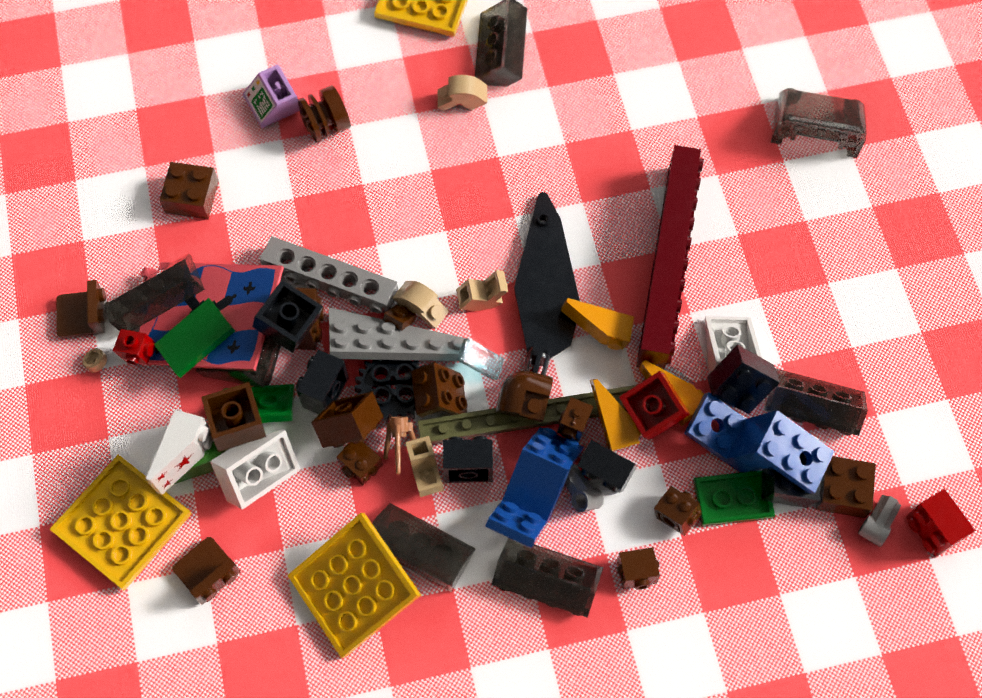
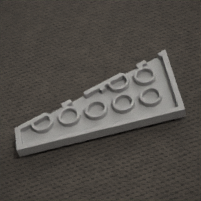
M329 307V354L337 358L472 361L470 339L410 325L401 331L395 328L393 323L385 322L383 319Z

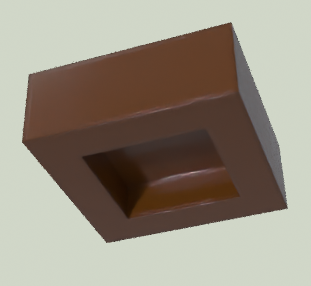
M397 304L384 313L383 321L393 323L395 328L402 331L415 322L416 314L409 311L406 307Z

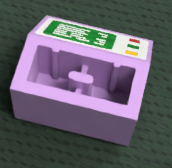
M279 64L259 72L243 93V97L261 129L300 111L297 95Z

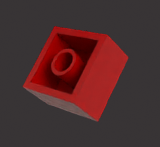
M658 371L619 397L643 438L647 440L653 439L691 415L666 374Z
M945 488L921 502L906 516L910 528L919 534L925 549L933 554L935 558L953 548L976 531Z

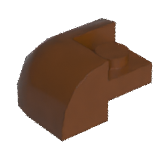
M518 371L511 374L504 380L500 389L495 412L516 418L523 417L543 422L551 393L553 377L530 371Z

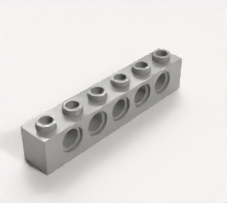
M271 236L260 257L262 265L283 266L282 276L290 282L297 283L298 281L305 284L308 288L325 291L331 297H341L347 299L353 305L366 306L378 314L381 312L385 313L391 309L395 301L392 297L399 290L397 281ZM286 260H292L288 264H283ZM305 268H312V270L308 272L303 271ZM327 275H333L331 279H324ZM347 283H354L351 287L345 286ZM369 290L376 291L372 295L365 294Z

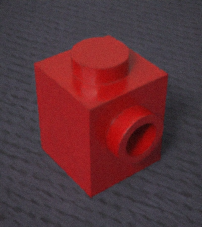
M121 329L113 351L129 364H148L150 357L155 351V342L146 333Z

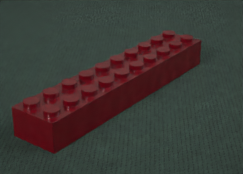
M674 145L636 363L638 368L646 360L665 370L666 364H671L672 356L674 355L676 345L674 340L679 326L678 315L682 306L681 295L684 291L686 280L684 276L689 261L687 256L692 241L690 236L695 222L694 211H696L697 192L701 182L700 172H702L704 159L700 158L701 149Z

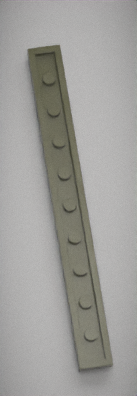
M637 385L608 389L609 393L628 412L619 397ZM593 392L548 399L543 422L496 413V408L419 420L418 427L420 438L429 436L431 444L443 443V440H448L450 437L468 439L476 436H487L558 424L560 415L563 410H566L571 397L594 406L589 418L599 417Z

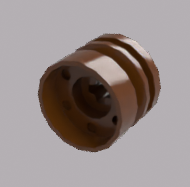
M333 85L319 90V102L312 94L308 95L310 105H308L305 98L298 99L301 119L315 142L322 140L321 132L326 138L330 137L329 126L337 134L351 128L345 105Z

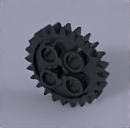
M372 360V363L364 362L365 369L359 368L360 376L355 377V382L358 385L354 386L355 392L358 393L357 395L373 392L375 398L379 396L388 398L385 401L376 400L383 414L384 424L388 422L389 417L409 415L412 419H415L414 411H416L414 391L413 387H411L413 385L411 371L425 366H419L420 360H414L413 362L411 360ZM402 373L410 375L408 378L399 377ZM380 374L386 376V378L381 380L375 377ZM395 385L396 389H391V386ZM402 395L411 396L409 400H403L400 397Z

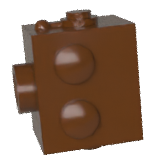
M571 397L566 410H563L560 415L557 433L569 440L580 441L594 406Z
M350 442L336 456L338 464L343 467L341 469L343 474L350 480L355 478L361 485H364L372 476L376 475L383 466L381 457L364 442L358 444Z
M670 486L654 507L656 519L683 536L687 534L702 514L700 503L695 501V498L686 491L682 493L673 486Z
M653 547L619 552L616 571L620 576L623 589H647L650 585L657 584L660 578V565L656 559Z

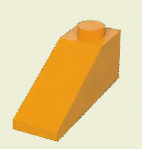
M567 298L562 305L561 311L599 343L607 345L608 348L623 350L630 342L634 316Z
M646 360L643 361L639 371L645 379H648L658 371L666 374L691 414L678 423L682 426L690 421L704 393L699 389L697 390L689 382Z
M598 379L589 380L608 449L614 451L640 443L638 437L642 435L631 416Z

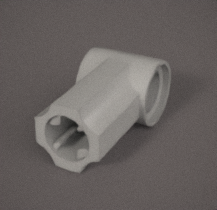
M574 464L564 484L572 496L571 503L573 508L578 512L601 508L604 503L602 491L596 487L592 488L585 476L580 473L581 470Z
M882 495L871 515L865 519L858 535L881 547L889 536L892 529L890 526L902 505L899 504L897 499Z

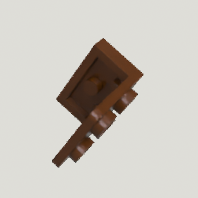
M97 280L87 281V292L57 296L56 318L57 335L59 338L105 333L107 315L104 309V302L106 301V292L104 288H101Z
M435 362L411 371L416 416L423 418L441 410L453 415L467 413L468 403L464 391L465 381L461 373Z
M212 537L205 538L172 567L173 572L201 605L211 601L218 591L224 586L231 584L241 573L237 565Z

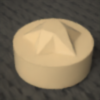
M99 348L91 349L85 354L82 364L88 371L92 373L98 372L105 366L107 355Z

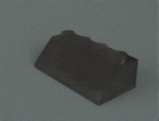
M502 0L480 13L474 77L487 84V86L507 87L522 79L528 8L517 0Z
M188 253L109 298L104 304L109 323L117 330L133 331L205 289L192 256Z
M775 368L780 383L765 398L764 411L769 413L778 410L786 417H790L798 423L808 422L821 429L831 428L847 436L852 434L859 436L868 412L864 391Z
M389 503L372 523L400 565L451 593L476 548L392 503Z
M508 538L498 559L491 585L503 591L522 595L526 599H533L550 607L569 611L573 615L588 618L603 567L535 544L532 548H529Z

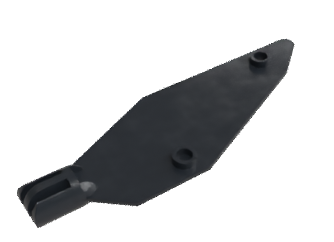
M545 192L538 194L514 285L527 350L523 371H528L531 363L534 364L532 369L534 373H538L539 366H543L542 375H546L550 359L572 345L576 323L561 311L562 305L567 298L580 301L562 221L551 199Z

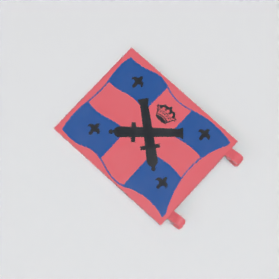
M160 262L158 270L145 267L142 269L141 276L146 277V281L154 282L139 332L146 333L156 343L209 298L235 329V332L193 368L256 371L265 335L252 327L254 317L280 283L284 267L281 265ZM156 346L149 363L143 364L169 366Z

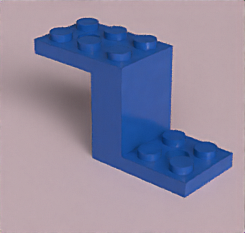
M710 392L704 393L683 433L739 473L772 467L809 494L816 492L835 452L778 410L746 419L720 399L711 395ZM712 420L718 422V432L713 431L711 427ZM801 453L807 458L805 466L800 462L799 456Z
M540 427L522 449L504 497L489 516L485 527L532 548L550 521L568 474L580 457L584 446L579 445V442L576 440H569L557 435V432L553 429Z

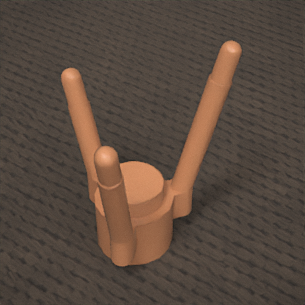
M408 416L389 417V423H386L387 433L383 459H388L391 436L395 437L397 475L401 473L400 437H406V432H408L411 440L416 439L413 431V422H408Z

